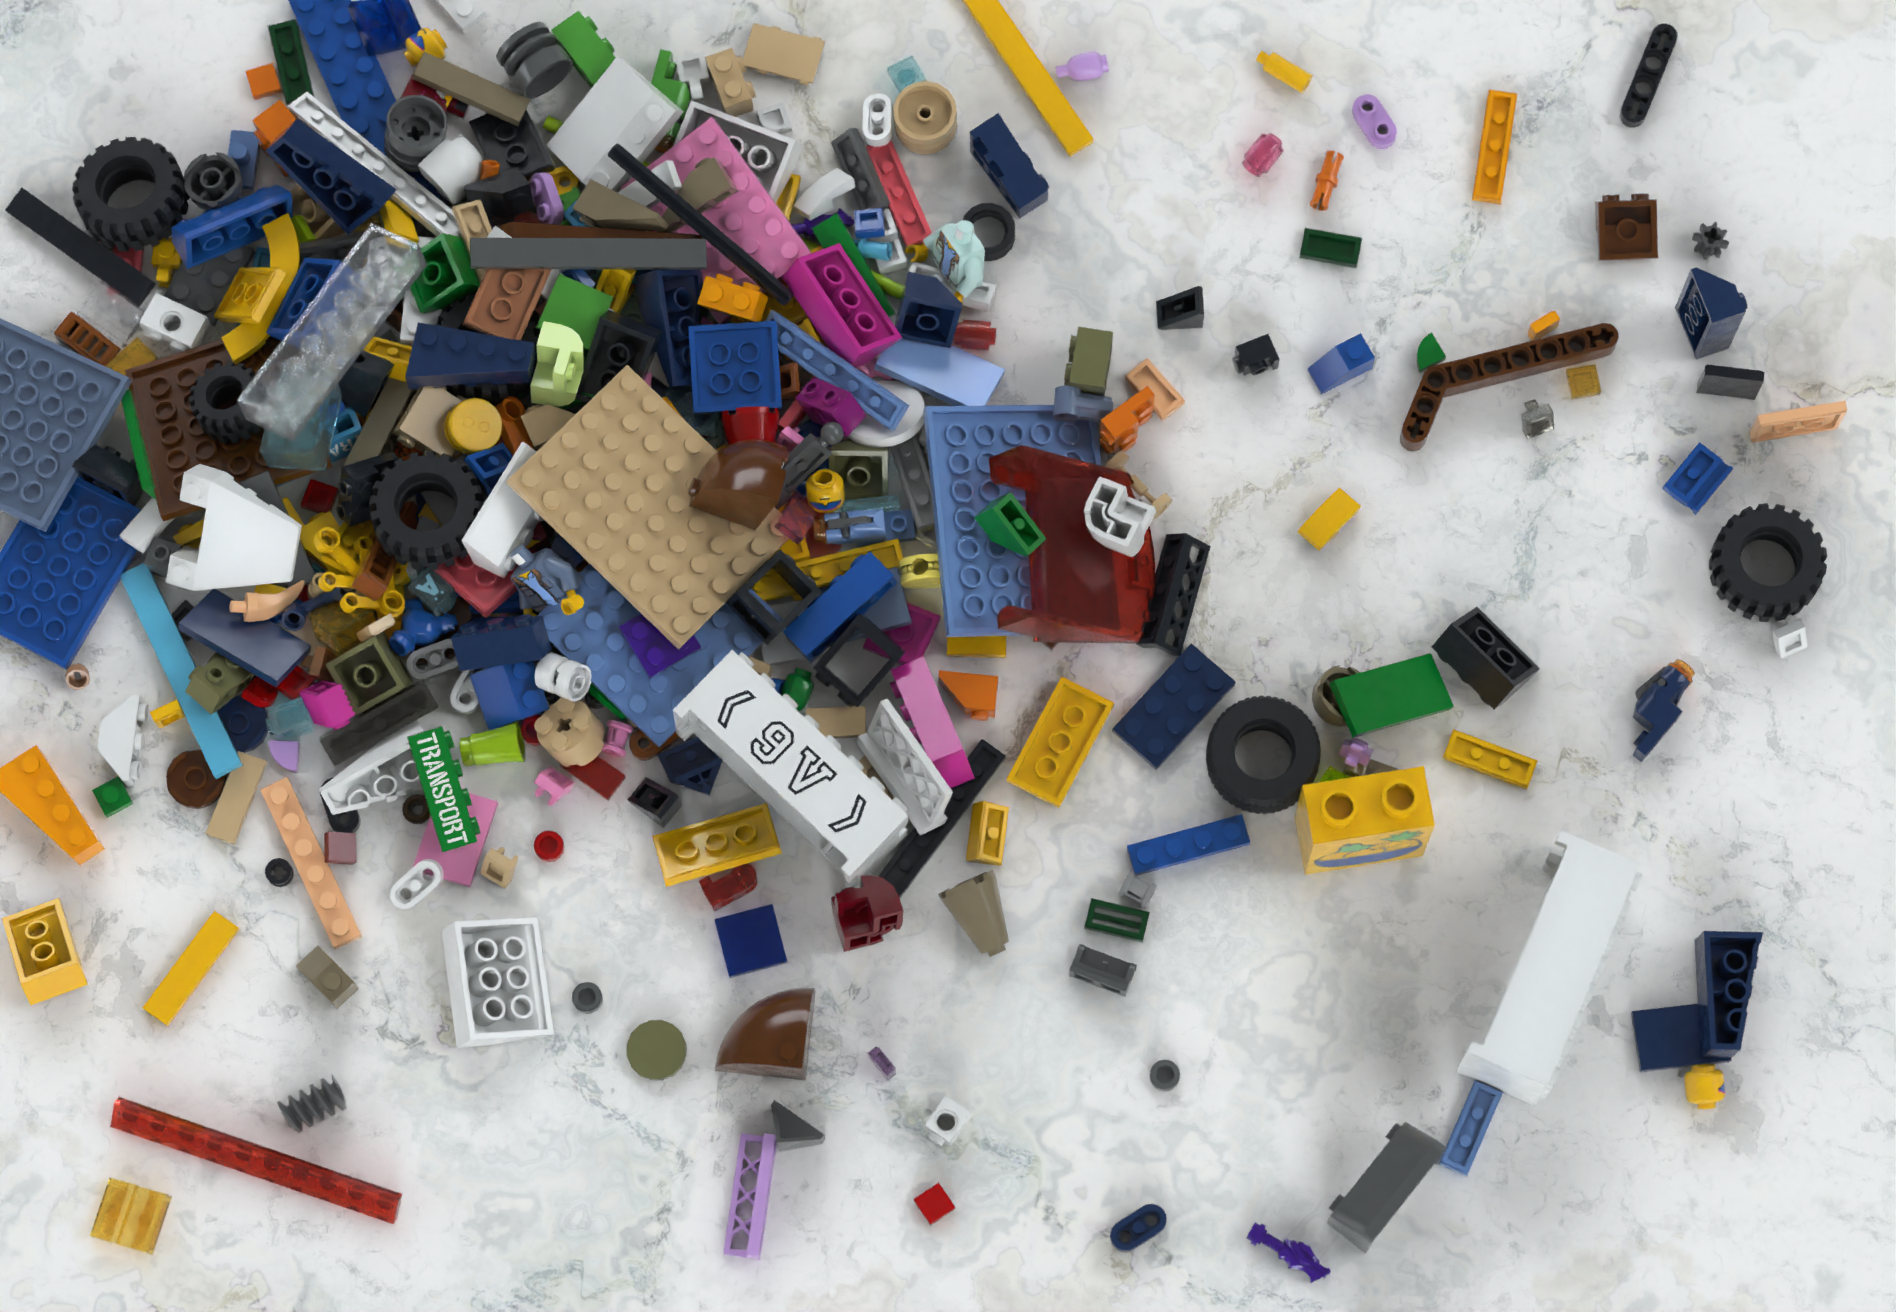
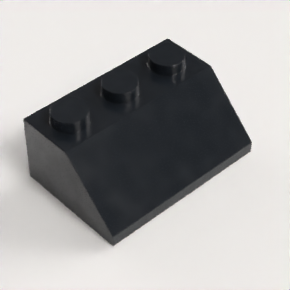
M1478 607L1451 623L1431 646L1437 652L1439 658L1443 662L1448 663L1458 673L1460 679L1469 684L1479 694L1481 700L1490 705L1494 710L1513 696L1540 670Z

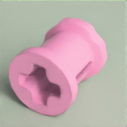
M608 720L607 727L609 729L601 751L613 756L625 757L626 751L624 748L629 733L633 731V727L623 722Z

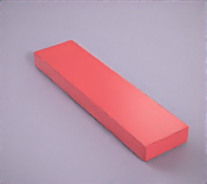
M890 140L886 145L880 147L867 145L866 149L889 199L890 204L888 208L905 247L908 245H922L924 243L923 239L932 232L892 141Z

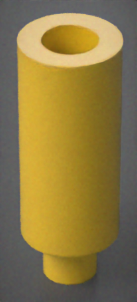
M1261 51L1256 59L1257 62L1264 65L1263 71L1300 93L1306 90L1312 80L1313 75L1274 52L1268 55Z

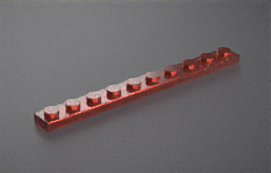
M118 1097L114 1103L110 1125L112 1128L394 1224L398 1218L402 1199L401 1193L122 1097Z

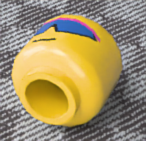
M425 27L405 40L407 51L403 54L409 64L414 67L418 64L424 52L443 60L446 56L444 50L448 47L436 29L431 31Z
M828 469L818 470L810 475L805 485L809 506L819 513H830L838 510L845 500L842 477Z
M1715 1064L1691 1066V1071L1686 1072L1684 1076L1686 1099L1688 1102L1696 1103L1697 1109L1716 1108V1102L1725 1098L1724 1074L1721 1070L1715 1069Z

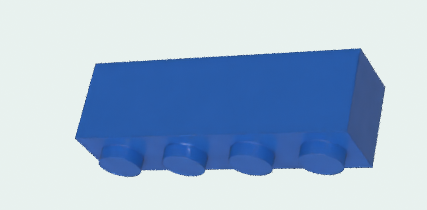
M870 551L865 556H858L851 563V569L843 576H836L830 582L829 589L821 596L818 595L807 606V609L783 630L787 640L810 664L842 635L860 613L865 614L897 584L894 575Z

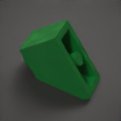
M1011 492L991 501L974 517L991 541L1024 557L1029 556L1046 540V537Z

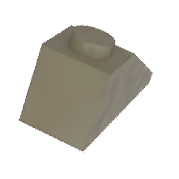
M713 157L712 159L705 158L695 165L696 169L688 174L677 194L699 213L703 214L738 192L722 163ZM667 208L662 218L669 226L666 230L656 231L673 233L687 223Z
M590 179L572 208L580 216L578 221L586 227L596 226L598 228L645 231L666 230L669 226L659 213Z

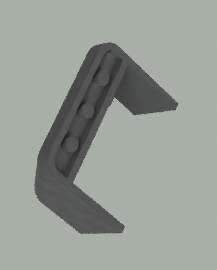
M1404 1122L1402 1126L1396 1123L1386 1135V1138L1390 1141L1347 1195L1343 1197L1339 1194L1329 1207L1333 1213L1330 1215L1327 1224L1364 1253L1369 1250L1375 1238L1433 1165L1438 1163L1447 1149L1438 1140L1407 1122Z

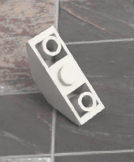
M133 694L101 720L97 750L126 786L134 788L135 779L140 777L141 763L137 761L138 752L143 750L145 735L141 732L142 722L147 721L149 711L148 704H145V700L140 694Z

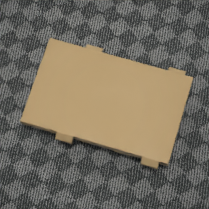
M753 23L742 59L745 67L758 70L759 74L767 75V73L798 80L800 84L807 86L809 83L813 84L825 41L819 37L813 36L811 38L780 30L781 28L767 27Z

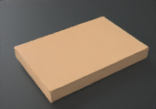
M1846 401L1760 414L1757 416L1749 432L1751 442L1755 443L1837 429L1847 412Z

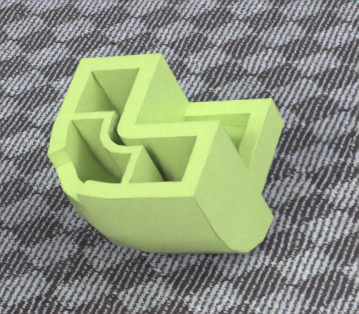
M544 321L536 344L537 365L530 385L531 403L549 404L558 407L569 405L575 400L584 371L583 342L579 334L572 328Z

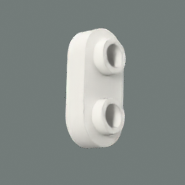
M873 94L863 104L864 139L869 145L874 147L886 145L893 136V107L890 98L884 94Z
M486 668L462 671L450 694V702L455 711L467 715L478 709L479 703L469 675ZM462 697H471L470 703L466 705L462 704Z
M424 859L417 863L393 884L390 889L391 902L397 908L403 910L414 907L442 882L444 873L441 865L432 859ZM425 869L432 870V879L425 876ZM403 888L411 890V897L404 896Z

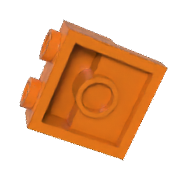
M1148 386L1101 419L1099 432L1101 439L1099 443L1107 454L1113 453L1115 455L1120 450L1126 452L1136 443L1138 426L1144 425L1152 418L1151 413H1153L1155 394Z

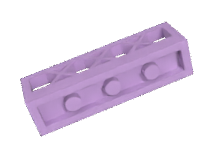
M741 1133L724 1255L760 1260L777 1146L776 1135L764 1133V1136ZM746 1142L762 1143L761 1157L753 1163L745 1154ZM744 1159L749 1164L745 1169H743ZM758 1164H759V1170H757V1169L755 1168V1166L758 1165ZM752 1169L758 1176L757 1184L754 1189L747 1193L740 1184L741 1177ZM739 1190H741L744 1196L738 1200ZM753 1194H755L754 1201L751 1198ZM748 1199L753 1206L752 1217L743 1223L736 1214L737 1206ZM736 1219L740 1226L734 1230ZM751 1223L750 1232H749V1230L746 1228V1226H748V1225ZM743 1229L749 1236L747 1251L731 1249L733 1236Z

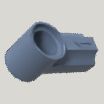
M1066 385L1055 388L1053 413L1055 420L1061 422L1085 420L1100 423L1102 418L1113 411L1112 397L1081 393V389L1074 386Z

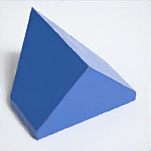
M501 443L490 449L468 455L464 462L467 466V471L473 472L477 478L478 486L481 487V490L488 497L513 455L504 443Z

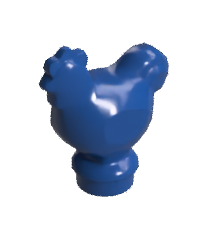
M416 598L408 599L405 601L402 630L394 631L388 642L395 653L404 657L414 651L415 645L429 646L434 644L442 635L447 634L449 631H455L458 621L455 615L444 613L443 616L439 617L425 611L422 603Z

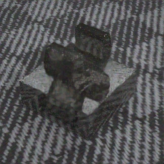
M1535 399L1524 403L1527 411L1522 413V430L1527 439L1554 430V414L1549 404L1539 407Z

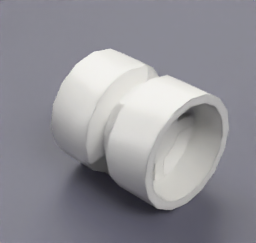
M551 652L547 653L539 661L534 679L538 688L576 702L582 699L589 690L592 675L587 665Z

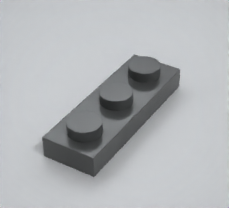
M849 128L831 142L843 172L854 177L855 188L851 191L860 210L884 209L890 204L858 128Z

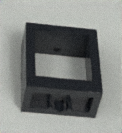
M780 549L726 604L768 645L822 591L811 577L806 576L796 566L793 558ZM771 568L803 599L780 623L749 592Z
M860 613L816 663L813 669L817 671L815 677L826 687L832 684L840 691L837 696L845 704L851 707L854 703L858 707L896 665L906 651L864 614ZM857 629L862 631L891 657L860 694H857L826 667Z

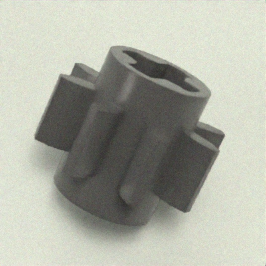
M1717 222L1708 227L1702 223L1699 228L1700 233H1694L1692 237L1693 241L1698 242L1693 251H1700L1704 255L1705 260L1708 256L1712 255L1720 258L1722 253L1720 248L1727 249L1729 245L1727 240H1723L1727 229L1721 230L1717 227ZM1708 237L1713 239V244L1708 243Z

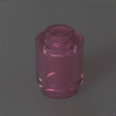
M1261 134L1245 153L1242 165L1256 177H1260L1263 173L1266 174L1284 152L1281 147L1282 141L1274 134Z

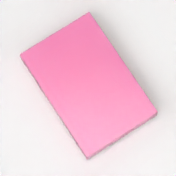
M471 793L469 795L472 805L467 806L470 818L476 816L481 834L476 835L477 842L442 852L430 815L413 865L414 867L424 859L435 860L443 869V880L471 887L498 806L497 801ZM425 869L424 873L426 875L433 876L432 870Z

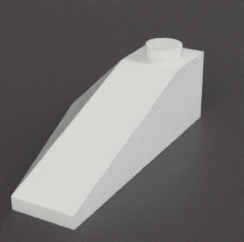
M417 719L391 732L319 789L332 815L365 808L370 803L382 800L387 802L395 801L397 797L408 794H424L407 736L424 731Z

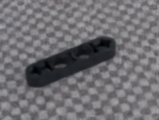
M1663 23L1657 25L1649 38L1620 110V120L1627 127H1638L1646 118L1677 41V31L1670 24ZM1666 33L1668 34V40L1665 41L1661 51L1657 49L1660 41L1659 36ZM1657 57L1661 61L1662 66L1655 70L1651 69L1646 65V59ZM1642 81L1647 82L1652 90L1648 94H1640L1636 90V84ZM1635 100L1641 102L1637 111L1638 115L1630 118L1629 111L1632 110Z

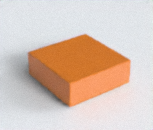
M273 63L245 71L254 100L282 92Z

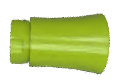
M516 721L503 727L471 734L470 737L460 738L459 747L464 766L525 762V745L519 722Z

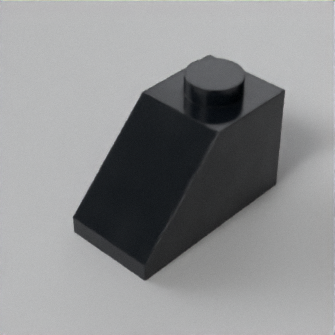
M518 167L464 186L467 202L481 199L486 215L510 217L535 207L530 184Z

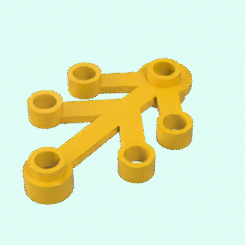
M324 527L315 535V548L321 553H329L352 576L336 575L331 571L325 572L319 578L318 585L326 592L332 591L335 587L353 588V581L360 568L339 546L340 535L331 527ZM360 536L353 545L354 551L360 555V565L373 542L368 536ZM322 539L327 541L328 545L324 544ZM360 542L364 543L367 549L362 548ZM392 575L387 590L378 600L374 601L369 597H362L353 592H348L340 599V607L347 613H351L357 608L377 609L382 616L391 613L393 618H397L404 611L405 600L403 595L395 590L394 576ZM325 578H328L332 585L327 584ZM346 599H350L353 602V606L349 605ZM386 602H389L392 605V608L389 607Z

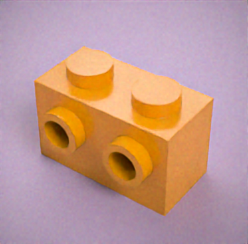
M716 274L715 278L706 276L697 304L706 309L748 322H761L769 297L759 292V286L743 282V286L732 284L733 278L721 274Z

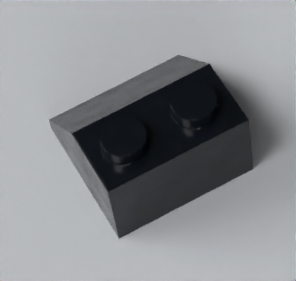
M94 445L74 461L72 467L81 479L135 506L144 492L141 488L135 460L131 459L128 462L120 458L121 453L112 447L106 446L103 449Z

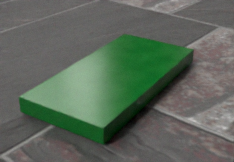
M1431 653L1339 678L1330 683L1352 738L1449 711L1454 707Z

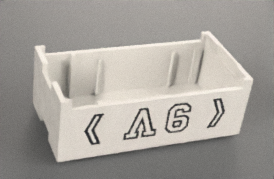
M731 650L673 709L676 734L686 741L694 733L845 876L846 882L840 889L843 890L848 887L857 888L860 885L861 876L870 875L907 836V829L905 827L908 823L909 815L906 813L908 808L897 797L891 799L885 794V786L876 777L872 776L869 779L862 772L864 767L852 755L847 758L840 751L842 746L831 735L825 737L819 732V724L810 715L806 714L803 717L796 709L798 705L787 694L781 696L774 689L776 684L765 673L759 675L752 668L754 666L753 662L744 653L741 652L737 655Z

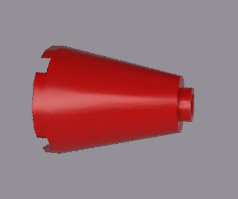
M752 406L736 408V414L728 415V410L721 412V421L728 445L748 439H762L775 442L780 416L779 409L775 408L772 413H769V407Z

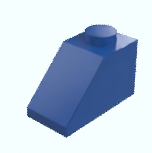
M1360 333L1333 347L1307 370L1322 395L1373 369L1375 357Z

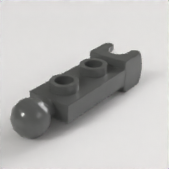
M828 422L824 424L819 438L810 433L789 453L787 463L784 462L782 470L786 471V476L779 502L775 506L777 510L791 498L790 493L833 454L828 445L839 443L844 434L843 428L839 423Z

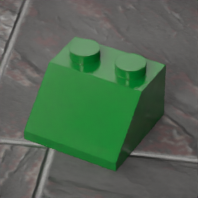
M441 233L400 262L420 313L423 314L449 307V304L455 300H458L459 303L465 301L464 296L471 293L473 295L476 294L480 285L475 270L470 269V257L462 237Z

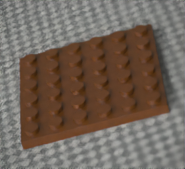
M269 336L265 340L266 343L260 349L240 362L247 369L250 367L258 376L269 397L270 413L265 415L267 421L265 425H259L261 430L257 434L252 432L249 434L251 438L247 440L240 438L238 443H232L231 440H228L227 443H221L218 438L216 440L211 439L200 427L189 403V397L192 396L190 393L191 386L197 385L195 379L198 376H204V370L207 368L212 370L215 368V364L218 363L226 366L227 362H233L222 339L125 370L126 376L132 380L129 390L132 392L155 484L154 493L160 517L163 521L204 509L203 507L179 500L184 472L198 464L227 472L234 477L233 480L241 485L242 480L269 470L275 485L333 467L301 349ZM232 396L225 399L218 409H228L234 406L242 396Z

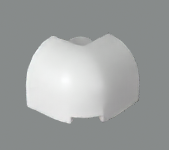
M459 134L456 137L457 139L452 142L446 138L418 164L421 175L438 190L441 200L448 207L462 201L466 196L464 186L479 181L481 176L482 157L475 146L462 134Z
M1100 476L1086 501L1084 509L1087 530L1091 536L1104 547L1130 557L1135 556L1140 551L1145 542L1144 535L1156 513L1154 506L1128 497L1126 486Z

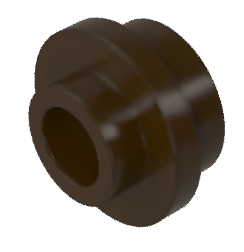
M415 794L408 797L403 803L402 812L408 822L422 824L430 818L425 796ZM417 805L423 807V811L419 815H415L412 812L413 808Z

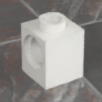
M945 1095L925 1124V1130L929 1132L927 1137L939 1146L945 1143L951 1147L971 1118V1112ZM942 1117H950L954 1120L955 1125L951 1130L943 1131L938 1127V1121Z

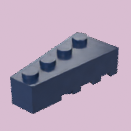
M299 119L283 130L265 150L347 234L351 233L380 210L397 190Z

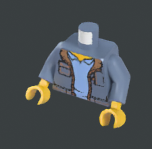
M520 544L511 552L510 557L518 564L511 575V581L517 587L520 610H523L524 614L537 616L532 613V609L540 612L549 603L553 606L561 603V609L565 615L576 613L577 610L583 607V598L578 594L576 595L575 592L578 590L584 577L570 563L564 561L548 548L532 554L523 544Z

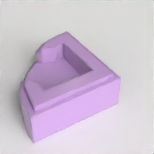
M269 740V749L274 760L284 769L298 773L300 743L298 741Z

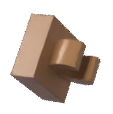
M316 646L314 656L307 655L302 660L301 667L308 668L309 675L316 680L333 683L334 679L325 664L339 656L327 648Z

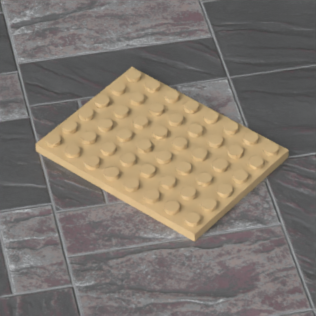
M628 365L506 482L678 649L798 530L775 507L756 531L690 507L689 504L692 498L691 495H688L690 484L693 478L698 479L703 466L717 451Z

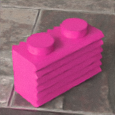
M320 680L299 692L314 724L323 725L328 728L333 727L334 730H337L350 723L349 718L353 717L355 712L352 711L353 707L349 706L348 696L344 695L343 685Z

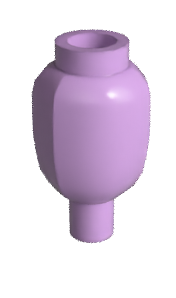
M1095 51L1075 55L1069 59L1067 65L1056 66L1057 78L1069 76L1076 81L1097 79L1104 72H1109L1106 55L1100 56Z

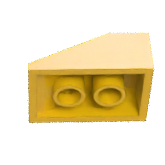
M59 898L2 918L19 981L30 1005L88 985Z

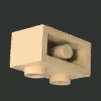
M729 48L705 57L707 71L723 112L737 117L754 111L752 98L756 97L751 81L745 82L742 73L746 72V68L741 55L736 57L733 49Z

